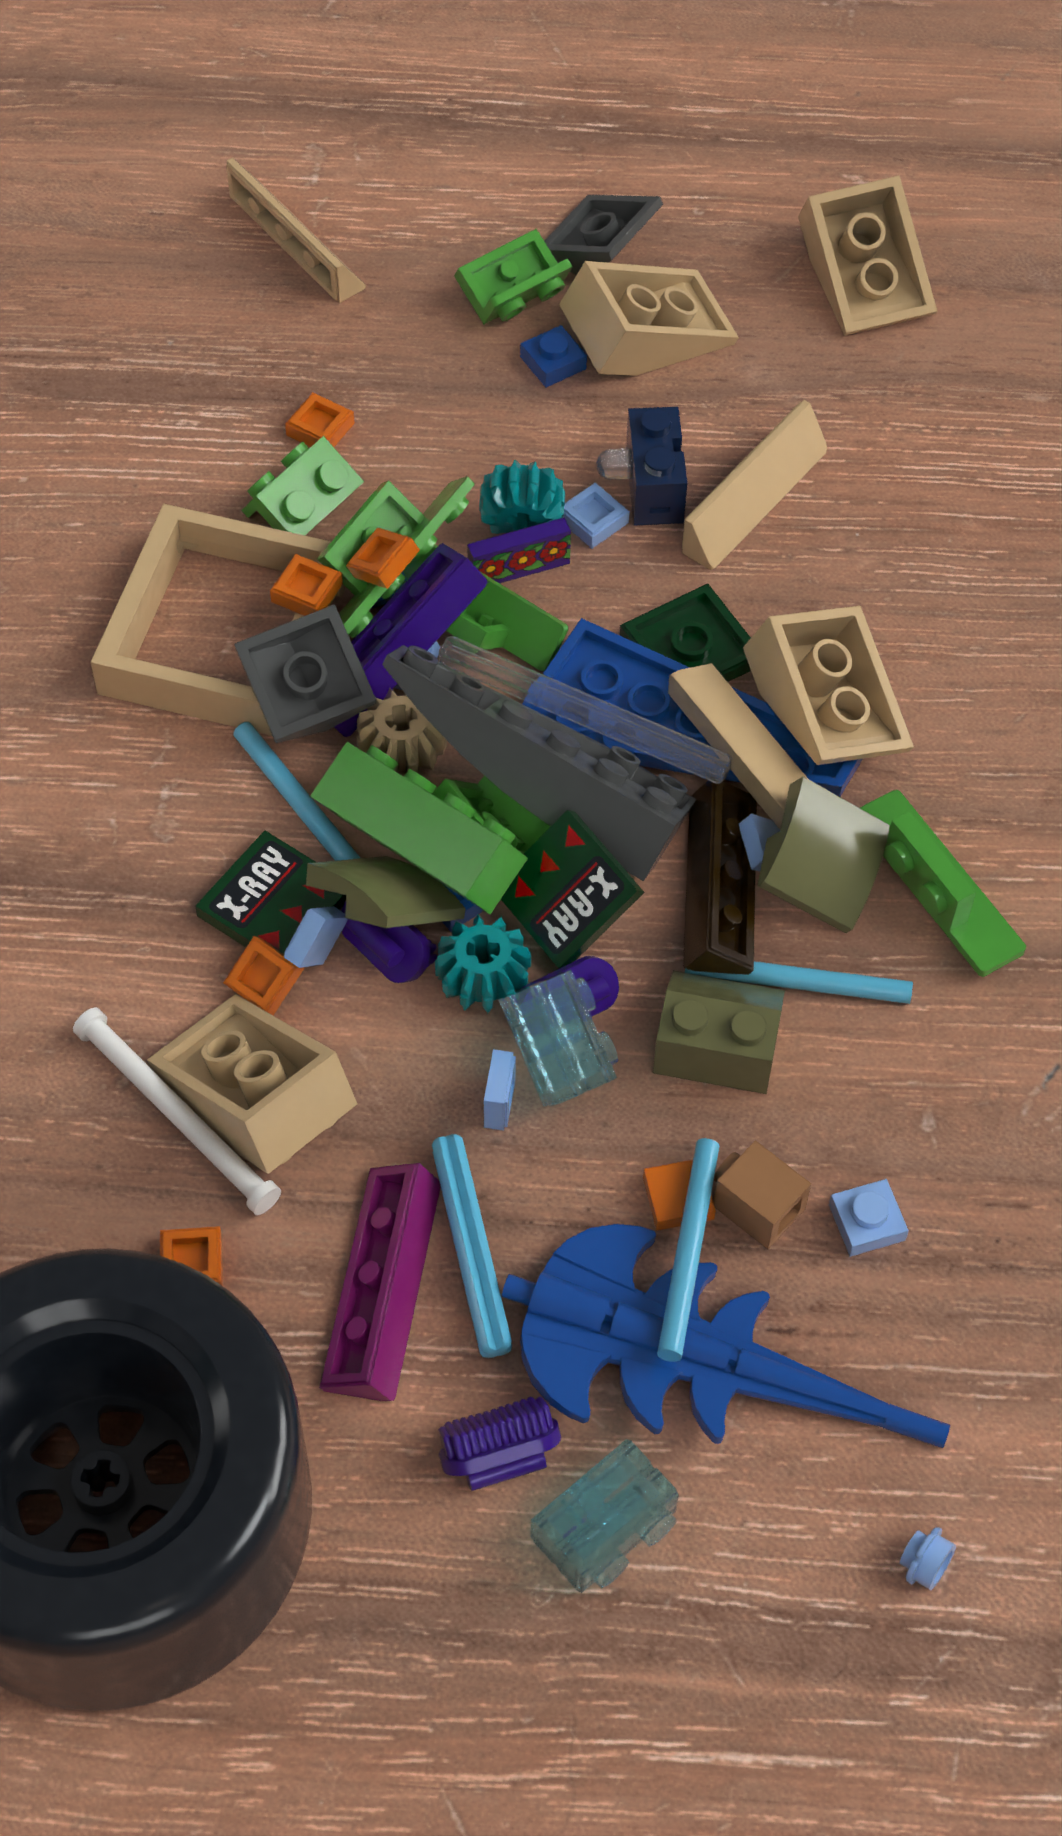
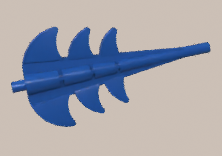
M624 1224L589 1228L567 1239L553 1253L536 1283L509 1274L504 1284L501 1295L503 1298L528 1306L522 1325L520 1342L522 1361L531 1384L549 1405L578 1422L586 1423L589 1421L591 1412L588 1400L589 1388L601 1368L610 1363L620 1366V1387L625 1404L636 1420L653 1434H660L663 1429L662 1403L666 1392L676 1381L683 1380L690 1382V1401L693 1415L701 1430L715 1444H720L723 1441L726 1410L736 1393L883 1427L884 1429L942 1449L946 1443L950 1424L888 1404L754 1343V1325L759 1315L767 1307L770 1299L769 1293L766 1291L746 1293L730 1300L718 1311L711 1322L700 1318L698 1298L706 1285L716 1277L717 1265L712 1262L699 1263L682 1359L670 1362L659 1358L657 1351L673 1268L656 1279L646 1293L636 1289L633 1281L635 1264L644 1251L655 1242L656 1232L652 1229Z

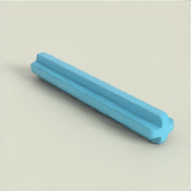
M457 1134L438 1137L432 1143L433 1156L479 1351L484 1358L503 1356L511 1351L512 1339L463 1138Z

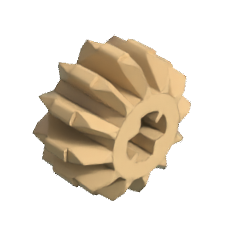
M389 688L385 701L376 698V704L367 708V711L359 712L357 719V732L359 733L357 736V748L366 753L371 745L377 747L399 763L394 770L397 773L399 771H408L409 768L418 773L419 766L433 770L437 762V756L444 755L447 740L422 715L407 695L397 696Z

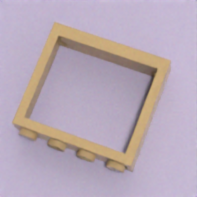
M163 504L91 660L97 694L237 727L244 722H250L257 732L272 736L251 686L137 660L136 656L184 549L284 571L295 554L322 564L317 558L331 541ZM344 585L340 587L335 596H343ZM334 598L332 599L328 607L332 605ZM295 613L293 620H296L304 616L299 613Z

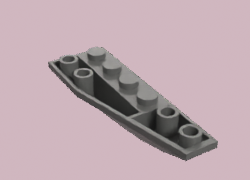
M403 645L389 653L382 664L422 715L467 761L501 791L550 826L566 810L576 812L621 866L642 881L654 869L697 800L686 794L688 790L679 780L666 774L656 776L639 766V758L630 751L618 746H612L610 749L604 744L481 684L476 679L460 674L438 663V659L433 654L420 647H406Z

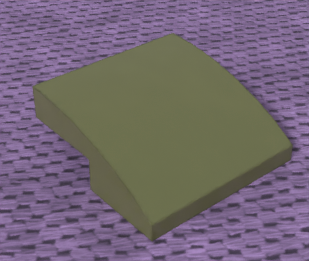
M801 777L789 786L781 830L767 838L757 886L838 930L847 933L853 930L875 882L887 843L890 825L811 780Z
M388 856L307 864L306 886L347 895L345 918L383 928H394L458 920L465 917V907L452 892L438 880L404 861Z

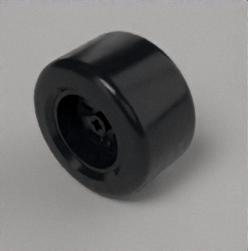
M110 1248L81 1249L55 1253L30 1260L0 1273V1686L38 1703L64 1709L85 1711L121 1710L144 1706L173 1697L199 1685L220 1672L238 1658L261 1635L280 1609L301 1566L310 1530L312 1485L298 1401L291 1376L276 1344L249 1308L228 1289L209 1276L185 1264L149 1253ZM125 1411L139 1413L144 1416L143 1424L128 1445L115 1446L101 1441L99 1419L102 1413ZM64 1427L72 1433L79 1445L77 1455L61 1469H55L36 1462L32 1458V1453L47 1438ZM177 1444L181 1446L188 1461L189 1477L184 1482L177 1484L151 1483L145 1470L147 1460L168 1445ZM113 1481L116 1487L110 1486L105 1488L106 1482ZM93 1491H103L102 1497H95ZM34 1494L57 1495L60 1498L63 1509L61 1518L40 1534H27L21 1522L18 1507L20 1500L27 1495ZM153 1509L166 1514L147 1531L135 1538L132 1537L130 1526L145 1510ZM81 1533H95L108 1538L109 1548L90 1552H68L77 1536Z

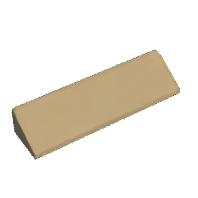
M235 159L227 160L226 167L230 197L331 297L341 303L366 288V285Z
M806 400L799 402L685 518L682 553L707 569H715L826 454V441L809 402Z
M712 663L677 670L670 674L668 694L781 830L789 786L801 777L807 778L806 775Z

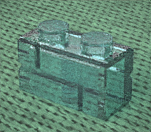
M572 969L553 975L498 999L543 1107L555 1106L617 1078L612 1065L618 1063L615 1046L605 1031L598 1033L590 1015V1011L596 1008L591 989L582 977L575 979Z
M626 1439L531 1519V1538L547 1558L556 1564L559 1571L578 1592L583 1593L594 1582L600 1588H604L626 1569L629 1560L625 1555L641 1541H644L649 1547L653 1546L674 1527L677 1519L673 1514L677 1509L679 1494L668 1479L651 1465L650 1460L631 1440Z

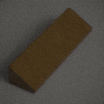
M712 776L692 795L697 800L689 812L683 966L685 969L697 972L749 975L754 971L756 870H752L750 867L739 823L751 813L757 815V801L750 793Z

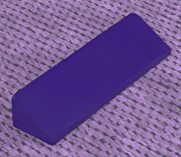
M443 543L430 554L372 618L364 630L351 642L375 698L383 700L389 688L393 689L397 685L396 681L382 665L386 656L403 645L406 647L417 646L428 651L488 583L487 579L467 557ZM359 713L333 728L344 737L351 736L357 729Z

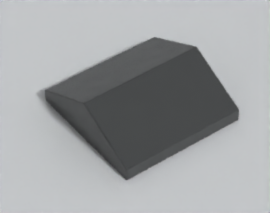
M588 194L548 236L545 243L557 263L568 258L573 266L570 272L577 275L585 261L606 263L612 261L663 205L660 196Z
M335 604L234 644L275 743L328 731L377 703Z

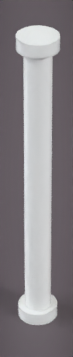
M94 1007L85 1011L76 1020L73 1032L82 1041L90 1040L248 1199L246 1206L255 1215H261L269 1210L279 1199L281 1189L272 1180L264 1182L106 1024L107 1016L99 1008Z

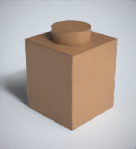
M755 1140L741 1156L737 1152L731 1153L717 1169L714 1176V1181L717 1182L714 1206L769 1250L805 1211L812 1183Z

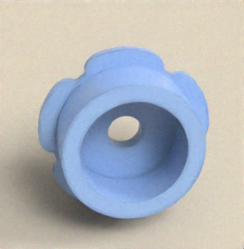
M935 1527L931 1534L928 1535L918 1530L907 1544L901 1556L900 1564L908 1569L906 1581L909 1584L913 1585L916 1581L932 1590L945 1573L956 1550V1545L941 1536L943 1530L940 1527Z

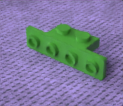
M468 476L450 482L423 514L390 481L381 483L317 558L323 565L342 572L343 585L354 594L339 612L347 634L351 638L357 636L370 623L373 614L369 610L380 597L383 599L390 597L402 585L406 577L401 573L388 589L354 578L346 567L349 560L377 528L411 537L420 549L413 559L418 561L423 558L437 542V538L433 535L444 521L448 524L455 520L469 504L465 496L475 483Z
M436 544L423 558L418 561L412 559L403 570L406 580L438 547ZM482 573L488 583L446 630L452 634L451 641L461 649L472 653L502 647L536 669L545 671L559 651L568 632V625Z
M893 790L860 807V809L890 825L883 857L979 976L985 977L1024 955L1026 944L899 790Z

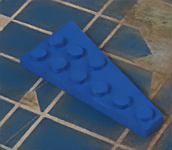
M580 619L522 703L604 744L610 749L612 746H618L630 751L639 758V766L710 778L714 776L722 780L740 782L668 694L669 675L677 670L690 667L585 619ZM732 687L806 777L841 797L863 759L816 765L766 702Z

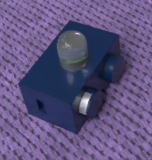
M679 407L628 408L626 448L607 449L600 453L596 460V469L603 478L609 480L629 479L634 526L684 524L688 483L684 451H681L682 432Z

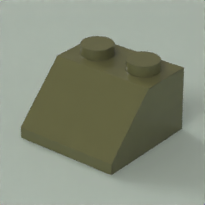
M673 970L666 990L656 1039L653 1073L767 1094L785 990Z

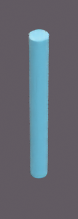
M244 722L237 726L233 736L335 861L361 858L250 722Z
M754 961V971L749 975L697 972L685 969V973L735 982L906 1004L911 1002L913 981Z
M702 1138L696 1142L657 1351L659 1358L670 1362L682 1359L719 1154V1143L708 1138Z

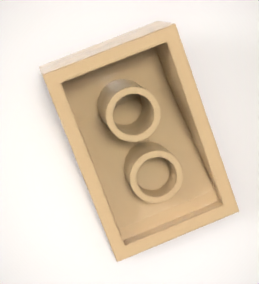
M900 175L808 197L798 216L811 264L844 336L937 313Z
M585 261L559 303L572 330L577 335L598 374L641 375L734 345L739 338L698 270Z
M861 606L769 616L743 647L759 694L816 765L906 753L914 748Z
M237 994L233 995L147 1059L150 1068L236 1154L267 1174L271 1173L279 1165L287 1162L293 1154L324 1130L333 1126L339 1118L357 1105V1101L335 1051Z

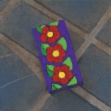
M559 518L467 544V558L483 574L498 583L507 582L570 564L571 530L566 519Z

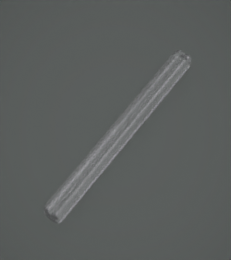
M455 636L447 637L440 647L438 653L439 663L458 673L470 676L479 682L715 784H721L730 771L732 757L728 753Z

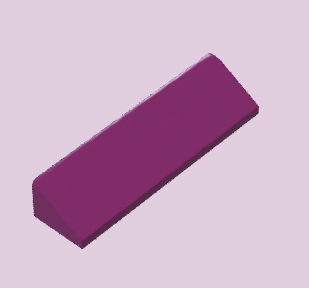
M420 1163L370 1168L319 1387L324 1392L376 1401H394L396 1398L441 1189L439 1180Z

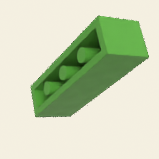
M346 742L310 797L350 825L488 914H491L528 859L511 845L516 835L489 817L483 825L474 821L471 818L476 810L449 792L443 801L433 795L437 786L409 768L405 776L400 775L394 771L399 763L377 747L371 745L365 753L351 743Z

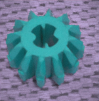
M514 460L512 466L495 465L493 473L484 475L483 483L480 486L479 511L481 513V522L490 525L491 533H509L563 518L565 490L563 489V481L555 477L554 469H539L536 461L529 465H521L517 460Z
M479 914L473 920L472 927H467L456 921L454 927H452V936H441V940L438 943L439 956L435 960V975L438 976L439 980H442V991L445 993L446 998L460 996V1005L464 1011L475 1001L482 1002V1007L487 1013L493 1008V1001L496 999L510 1006L514 1000L515 991H519L528 984L529 973L527 971L531 967V952L528 950V947L523 946L524 937L520 929L506 931V923L502 917L492 925H484V920Z

